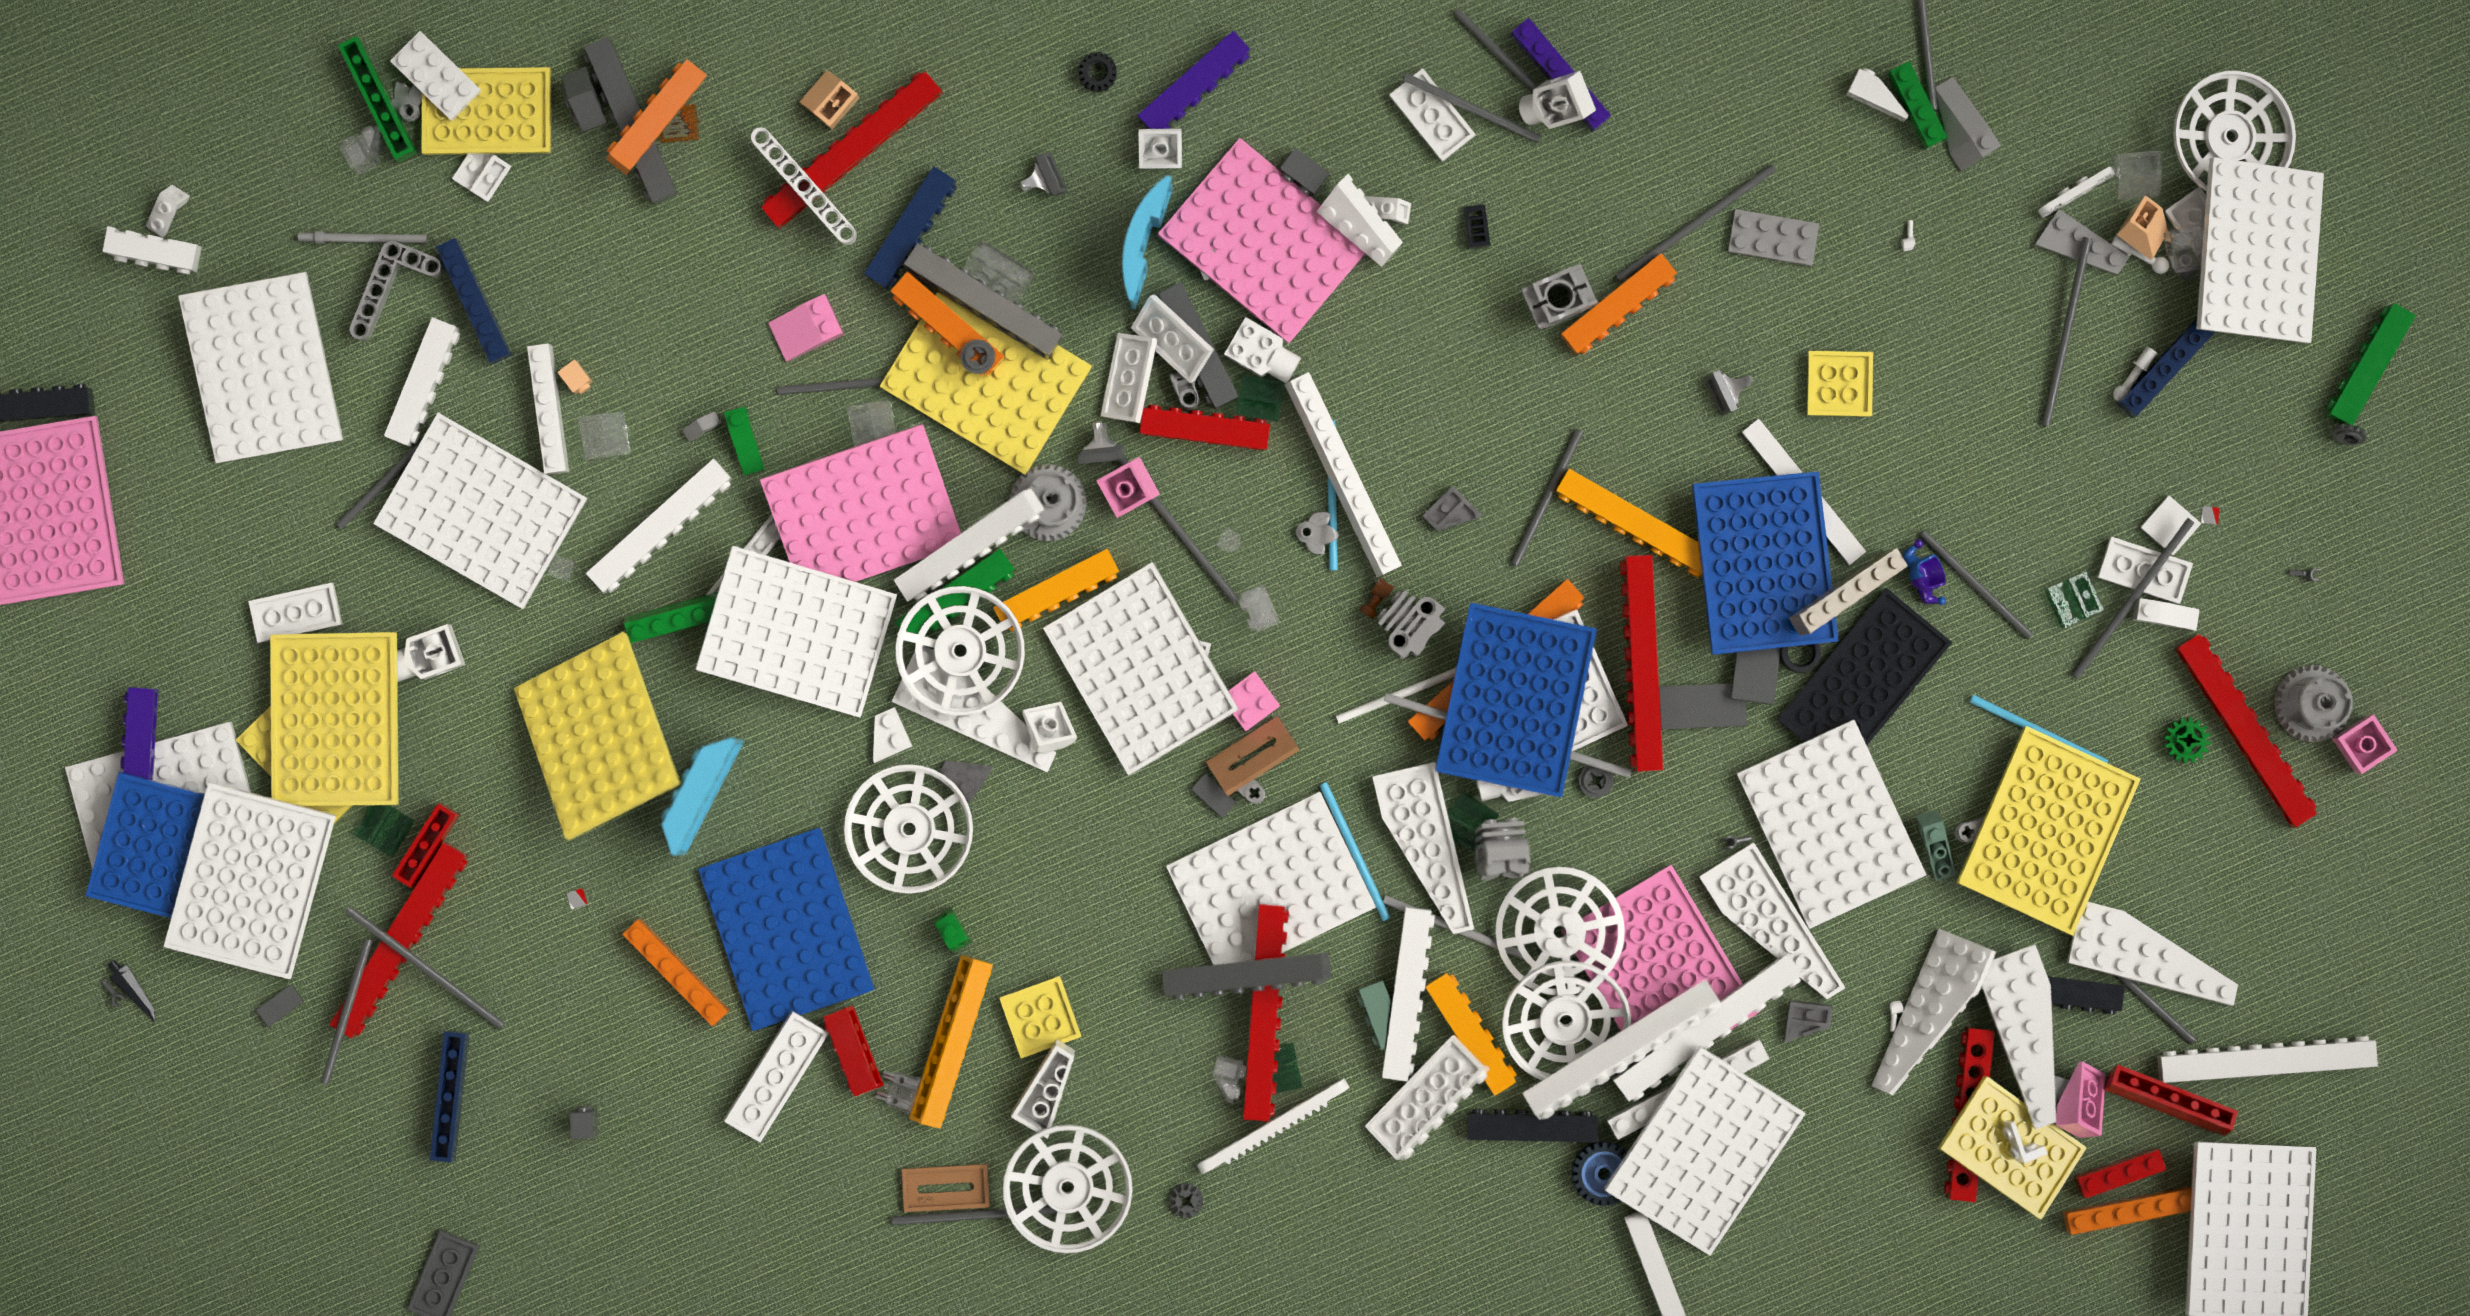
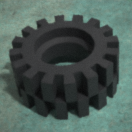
M1092 52L1089 56L1086 55L1083 61L1080 62L1078 68L1079 78L1086 89H1090L1092 92L1098 91L1099 93L1113 86L1117 78V69L1113 59L1107 54ZM1100 64L1105 67L1106 75L1103 79L1094 80L1091 78L1089 71L1093 65Z

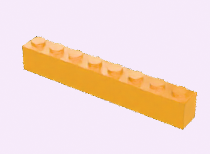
M1567 470L1555 491L1559 494L1557 498L1566 503L1571 501L1577 504L1576 509L1585 514L1588 511L1596 515L1594 519L1604 525L1607 522L1614 526L1613 530L1622 535L1627 533L1633 536L1632 541L1641 546L1644 543L1652 547L1651 552L1660 557L1662 554L1670 558L1669 562L1677 567L1681 565L1687 567V572L1697 578L1700 575L1702 576L1697 541L1575 471Z
M961 955L909 1119L923 1125L941 1129L993 964Z

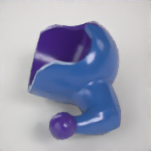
M1917 539L1902 554L1903 559L1908 565L1910 582L1918 590L1923 603L1944 605L1946 603L1945 597L1940 596L1937 598L1932 595L1933 590L1946 584V577L1941 562L1934 554L1922 558L1915 556V551L1923 546V541Z

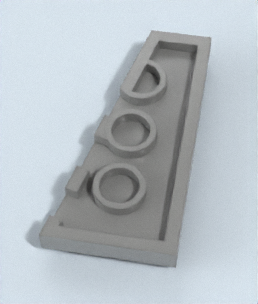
M2060 209L2057 210L2034 244V246L2048 249L2051 252L2078 261L2083 237L2092 238L2086 264L2114 275L2119 274L2129 259L2125 253Z

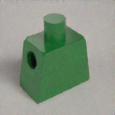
M952 907L933 918L937 930L949 950L953 953L972 943Z

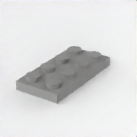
M1735 209L1727 252L1812 266L1819 224Z

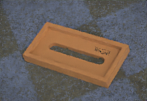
M1277 716L1209 759L1206 763L1226 795L1229 796L1298 752L1299 748ZM1276 739L1274 746L1265 749L1245 762L1244 765H1240L1234 770H1229V767L1270 740Z
M988 1164L902 1169L904 1212L990 1207ZM966 1182L974 1185V1188L970 1191L919 1193L917 1190L919 1185Z

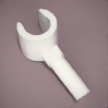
M1908 220V238L1902 239L1903 251L1912 250L1915 246L1912 220Z
M1894 1001L1889 1005L1891 1012L1890 1031L1892 1032L1896 1030L1897 1013L1903 1012L1901 1001Z

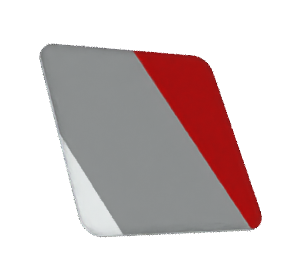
M2203 506L2201 523L2217 525L2220 509Z
M583 889L567 893L571 909L587 905Z

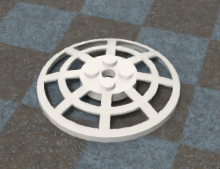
M2224 71L2199 81L2183 98L2174 120V146L2178 159L2188 176L2205 191H2207V185L2198 177L2204 170L2208 173L2209 158L2215 157L2236 161L2244 159L2246 162L2264 165L2270 156L2273 142H2285L2284 154L2278 167L2288 168L2295 150V124L2286 101L2269 82L2248 72ZM2228 79L2226 92L2215 94L2205 101L2198 92L2201 87L2213 81ZM2237 79L2254 84L2262 89L2266 95L2257 103L2249 96L2235 92ZM2192 97L2198 108L2191 118L2189 130L2179 129L2183 109ZM2226 99L2225 111L2215 115L2209 105L2217 100ZM2234 99L2246 103L2251 109L2246 114L2234 111ZM2272 101L2277 105L2282 115L2285 133L2272 132L2270 120L2263 110ZM2203 113L2209 120L2206 131H2195L2197 120L2200 114ZM2259 115L2263 123L2265 133H2256L2251 120ZM2228 131H2232L2235 135L2233 142H2230L2226 137ZM2179 138L2189 139L2192 154L2198 162L2193 171L2189 168L2183 156ZM2195 140L2206 141L2209 152L2203 159L2197 150ZM2256 142H2265L2263 153L2260 159L2257 160L2251 152Z
M965 586L940 589L917 602L903 620L896 642V661L899 673L910 692L931 709L952 715H970L982 712L1004 699L1020 676L1025 656L1022 631L1010 609L990 593ZM952 593L971 594L968 606H952L941 609L936 598ZM979 596L997 605L1008 619L996 624L989 615L976 609ZM928 603L934 615L924 623L918 635L906 632L914 615ZM955 612H966L963 625L951 626L945 615ZM974 615L985 620L991 628L981 634L972 628ZM938 620L944 630L938 639L925 637L929 627ZM1011 626L1015 630L1018 642L1017 661L1005 658V642L1001 632ZM995 635L999 645V656L986 653L985 641ZM903 640L916 643L915 652L919 670L910 675L907 674L903 661ZM958 644L964 645L967 649V653L963 657H958L954 653V648ZM922 645L935 648L936 660L926 666L922 657ZM983 662L996 664L991 675L983 681L977 671ZM1002 666L1014 669L1013 676L1007 686L997 696L992 698L987 686L996 679ZM939 667L949 673L947 686L936 681L930 673ZM970 675L976 685L966 689H955L958 676ZM924 677L933 687L945 692L942 704H937L925 697L917 690L913 682ZM980 692L985 703L970 708L950 707L953 695H969Z
M894 766L870 777L854 794L845 816V842L855 866L874 884L899 893L923 892L946 882L964 863L973 837L972 814L963 793L945 775L924 766ZM897 772H916L914 784L898 785L888 789L881 780L883 777ZM924 774L941 780L951 788L954 794L943 800L936 792L922 786ZM874 784L881 795L872 803L867 816L854 814L861 796ZM901 791H913L911 802L899 805L892 796ZM921 792L937 801L938 805L929 811L920 806ZM885 800L891 811L885 820L874 818L873 816L878 806ZM958 801L963 806L966 816V836L954 833V820L949 807ZM943 811L947 819L948 832L935 830L933 818ZM852 822L865 824V839L870 851L860 857L856 853L852 840ZM906 823H913L916 830L914 834L907 835L904 833L903 828ZM871 826L883 828L886 840L877 846L874 845ZM933 838L946 840L942 850L934 858L927 847L931 844ZM952 842L965 844L958 861L944 874L938 863L948 853ZM890 847L899 852L898 865L886 860L881 853ZM921 853L927 862L918 867H907L908 857L912 854ZM876 858L883 866L896 872L894 884L887 883L876 877L864 864ZM930 868L937 880L921 886H902L905 874L920 873Z
M1570 867L1545 868L1521 879L1506 895L1496 920V940L1501 958L1509 971L1519 981L1524 976L1512 965L1506 954V947L1518 946L1522 957L1532 966L1528 974L1543 966L1549 956L1561 958L1562 961H1571L1570 956L1578 950L1590 956L1584 963L1591 965L1597 960L1606 966L1603 971L1609 974L1614 968L1624 944V920L1614 895L1596 877L1582 870ZM1552 874H1570L1587 880L1581 892L1569 887H1555ZM1544 876L1546 889L1534 894L1525 904L1514 897L1527 883ZM1594 886L1599 888L1608 898L1614 909V916L1603 918L1598 906L1588 897ZM1556 894H1569L1577 898L1571 908L1558 905ZM1548 895L1550 908L1542 914L1530 908L1537 900ZM1584 902L1592 909L1597 920L1583 921L1578 911ZM1510 904L1520 912L1515 924V937L1503 939V919L1506 909ZM1525 915L1536 921L1534 933L1521 934ZM1618 924L1617 945L1610 959L1600 953L1605 941V926ZM1557 926L1565 927L1567 932L1564 937L1558 938L1554 935V929ZM1599 928L1598 941L1594 949L1584 943L1586 931ZM1537 942L1542 953L1536 961L1528 954L1524 944ZM1563 966L1564 977H1574V974L1585 970L1581 967ZM1552 969L1541 972L1546 975L1555 976V971ZM1538 974L1529 979L1524 985L1535 990L1539 985L1533 983ZM1567 983L1568 989H1566V994L1579 993L1585 987H1577L1576 984ZM1546 988L1541 992L1548 995H1558L1557 989Z
M1558 961L1533 970L1514 987L1504 1007L1502 1029L1506 1046L1512 1058L1528 1074L1543 1081L1553 1074L1535 1068L1542 1057L1554 1062H1568L1569 1065L1605 1042L1610 1029L1611 1017H1624L1623 1030L1630 1027L1631 1013L1622 989L1606 972L1583 962ZM1563 966L1581 967L1593 971L1597 975L1590 982L1574 977H1564ZM1554 968L1555 979L1541 984L1534 991L1523 986L1536 974ZM1604 980L1609 982L1616 991L1622 1008L1609 1009L1605 997L1597 989ZM1565 983L1577 984L1585 988L1578 996L1566 994ZM1556 985L1557 996L1552 997L1548 1001L1539 996L1546 988ZM1518 993L1527 998L1522 1009L1521 1022L1509 1026L1510 1007ZM1593 993L1600 1001L1603 1009L1590 1010L1585 1000ZM1532 1002L1542 1007L1540 1018L1527 1021L1528 1011ZM1564 1015H1569L1572 1020L1568 1024H1562L1560 1018ZM1604 1018L1603 1028L1598 1037L1590 1031L1592 1019ZM1541 1027L1546 1037L1540 1045H1537L1533 1040L1529 1029ZM1523 1032L1527 1043L1535 1051L1529 1062L1525 1061L1518 1053L1510 1034ZM1584 1038L1593 1043L1584 1051L1575 1054V1043L1580 1042ZM1552 1042L1565 1045L1566 1055L1553 1054L1548 1052L1547 1049Z
M1054 1126L1032 1135L1013 1154L1004 1176V1203L1012 1223L1030 1242L1053 1252H1081L1092 1249L1106 1241L1123 1223L1132 1198L1131 1174L1123 1154L1104 1135L1083 1126ZM1057 1131H1076L1073 1143H1058L1046 1147L1041 1137ZM1084 1133L1101 1140L1113 1151V1154L1102 1159L1094 1150L1082 1145ZM1033 1143L1039 1153L1032 1159L1026 1172H1012L1019 1156ZM1071 1149L1069 1161L1057 1163L1051 1154L1057 1150ZM1080 1151L1090 1155L1097 1163L1087 1169L1080 1163H1077ZM1044 1158L1050 1167L1044 1177L1031 1175L1037 1163ZM1117 1161L1120 1162L1125 1176V1195L1112 1192V1177L1108 1166ZM1103 1170L1106 1179V1190L1093 1187L1092 1176ZM1010 1181L1023 1182V1196L1027 1208L1018 1215L1014 1211L1010 1198ZM1069 1181L1074 1185L1071 1192H1064L1061 1186L1064 1182ZM1029 1183L1042 1185L1043 1197L1034 1203L1030 1197ZM1091 1197L1103 1198L1104 1200L1095 1214L1091 1215L1086 1207ZM1110 1200L1123 1204L1116 1220L1102 1233L1096 1221L1105 1213ZM1048 1204L1051 1208L1058 1211L1056 1221L1053 1222L1045 1218L1038 1210ZM1079 1211L1084 1221L1079 1223L1064 1224L1066 1213ZM1033 1215L1040 1223L1054 1229L1052 1241L1049 1242L1034 1235L1022 1222ZM1089 1227L1095 1237L1079 1244H1060L1062 1231H1077Z

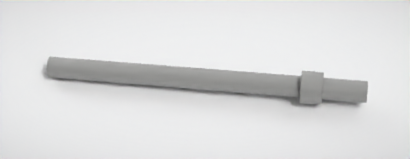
M325 231L298 233V241L315 242V244H325V242L386 243L388 241L427 243L428 240L427 235L346 234L325 233Z

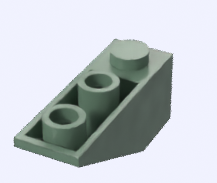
M1936 809L1917 815L1916 820L1935 881L1956 875L1942 818Z
M1383 980L1359 988L1360 993L1356 994L1360 1007L1365 1005L1367 1014H1364L1368 1027L1372 1026L1375 1034L1371 1036L1375 1047L1380 1046L1381 1050L1385 1049L1390 998Z

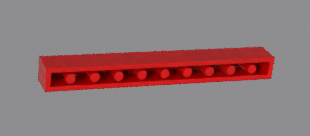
M926 71L922 74L920 72L915 74L910 79L911 83L906 87L901 86L894 92L895 96L890 101L886 99L878 106L879 110L873 115L871 113L867 114L861 120L862 124L857 128L855 126L850 128L845 133L846 137L843 140L833 142L828 147L829 151L824 155L819 154L812 160L813 164L808 169L806 167L802 168L823 193L943 94L942 90ZM785 182L779 188L780 192L775 196L773 194L768 196L763 201L764 205L761 207L779 229L808 206L788 182ZM801 182L799 190L802 192L807 191L810 186L809 182Z
M2195 634L2175 647V651L2290 827L2297 828L2317 815L2315 811L2317 807L2310 797H2306L2303 792L2305 790L2304 786L2298 779L2295 780L2292 776L2293 770L2287 761L2283 762L2279 756L2281 754L2280 749L2275 743L2272 744L2268 739L2270 735L2266 728L2258 724L2256 720L2258 718L2257 714L2251 707H2247L2244 702L2246 700L2241 690H2236L2232 684L2234 682L2233 677L2228 671L2225 672L2223 670L2221 659L2209 649L2211 645L2204 635Z
M443 842L387 934L409 951L413 944L417 945L423 936L421 931L425 926L428 927L434 919L433 912L436 908L439 909L446 899L443 896L446 891H451L456 884V875L459 871L462 873L468 865L466 859L469 855L448 842ZM381 941L364 968L344 1033L349 1038H355L356 1035L360 1036L366 1027L364 1025L366 1019L374 1015L377 1010L376 1003L379 999L383 1000L389 989L386 987L390 981L394 982L400 973L398 968L401 963L405 964L407 962L406 958L383 941ZM345 1000L329 1024L337 1029Z
M1259 904L1255 960L1286 957V953H1282V944L1286 945L1287 932H1283L1284 923H1288L1289 910H1285V905ZM1271 985L1264 986L1265 990L1253 991L1244 1120L1269 1121L1270 1116H1274L1275 1104L1271 1103V1095H1276V1082H1272L1273 1073L1277 1074L1278 1061L1274 1060V1052H1279V1039H1275L1276 1030L1280 1031L1281 1018L1277 1017V1009H1282L1283 996H1278L1279 989H1272Z

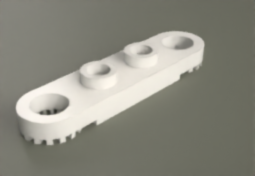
M2110 166L2089 179L2087 176L2076 182V187L2071 190L2067 187L2058 193L2059 197L2038 210L2042 218L2050 215L2053 211L2062 208L2097 185L2105 182L2104 179L2107 181L2115 175V172Z

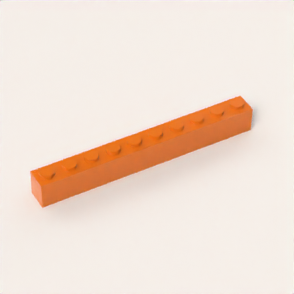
M1566 579L1533 608L1528 615L1554 619L1571 610H1578L1583 605L1581 601L1584 597ZM1454 680L1426 705L1447 712ZM1417 712L1407 722L1424 741L1426 739L1431 741L1440 733L1438 729L1443 724L1445 725L1446 720Z

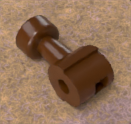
M1380 577L1370 592L1373 595L1367 605L1363 604L1359 611L1374 619L1377 614L1375 608L1384 598L1390 595L1394 586Z

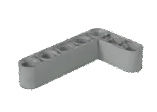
M386 242L381 249L350 325V334L360 341H367L371 338L400 265L431 278H438L444 272L443 263L433 256L398 242ZM396 246L398 248L397 255L390 257L389 249ZM416 254L418 261L410 265L408 262L409 257ZM436 262L438 265L437 270L430 273L428 271L429 264ZM384 266H389L390 273L383 277L381 269ZM376 286L382 287V293L379 296L373 295V289ZM372 305L374 307L373 314L366 316V307ZM364 325L366 327L365 334L358 336L357 328Z

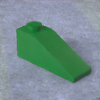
M744 406L724 412L744 476L765 470L747 408Z

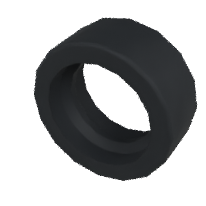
M1820 644L1811 645L1813 650L1812 658L1804 665L1792 663L1788 657L1789 647H1783L1780 650L1781 662L1792 672L1804 673L1810 671L1818 664L1821 658Z

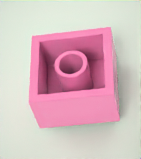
M1140 457L1096 480L1117 518L1160 495Z
M1255 671L1229 690L1230 695L1239 708L1233 715L1245 731L1280 707Z
M2374 715L2365 716L2332 738L2355 774H2363L2398 751Z

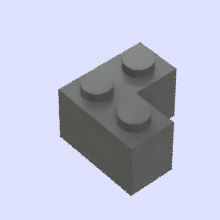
M583 67L562 75L564 84L561 85L567 108H572L574 111L571 115L575 125L579 124L582 131H586L607 123L587 68Z

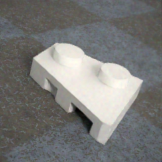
M895 707L875 716L874 763L912 747Z

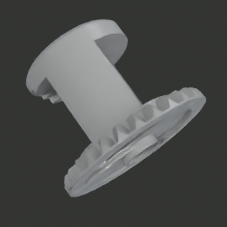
M1052 464L1032 467L1028 472L1026 471V475L1022 474L1017 479L1012 488L1010 500L1022 491L1031 488L1044 508V511L1038 514L1040 516L1038 520L1031 524L1026 522L1022 525L1024 528L1022 531L1037 540L1055 541L1070 535L1080 525L1086 511V495L1080 480L1069 470ZM1047 496L1052 498L1049 502L1046 501Z
M2308 665L2291 671L2283 678L2276 690L2274 708L2279 723L2291 736L2306 742H2320L2334 737L2346 725L2353 708V698L2347 684L2335 671L2319 665Z

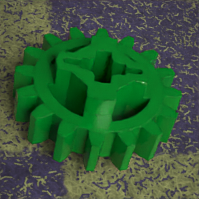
M2188 717L2186 722L2184 718H2179V724L2173 721L2171 722L2173 728H2166L2169 736H2163V739L2168 740L2164 747L2170 748V751L2167 753L2168 755L2175 754V761L2182 758V763L2184 764L2187 763L2188 759L2191 763H2195V757L2203 759L2201 753L2209 752L2205 746L2211 745L2210 741H2206V738L2211 736V734L2204 732L2207 728L2206 725L2199 726L2200 720H2196L2193 723L2192 717ZM2184 727L2179 735H2175L2178 729ZM2195 729L2198 731L2200 738L2194 733ZM2188 736V739H2191L2195 742L2186 743L2183 742V740L2179 739L2186 738ZM2174 743L2180 747V752L2176 749ZM2195 746H2199L2196 752L2190 754Z

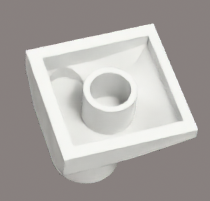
M1139 129V169L1182 168L1181 129Z
M1062 702L1022 711L1031 736L1030 745L1036 752L1044 753L1062 749L1076 741V733Z

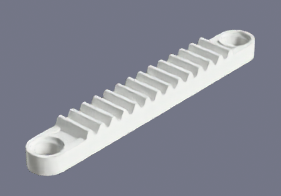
M1345 1078L1335 1082L1201 1161L1196 1166L1201 1174H1204L1224 1162L1230 1164L1231 1158L1237 1160L1239 1153L1246 1155V1149L1252 1151L1254 1144L1259 1147L1261 1140L1268 1142V1136L1274 1138L1276 1131L1281 1134L1283 1133V1127L1290 1129L1291 1122L1297 1125L1298 1118L1305 1120V1114L1312 1116L1313 1109L1319 1112L1320 1105L1327 1107V1101L1350 1088Z

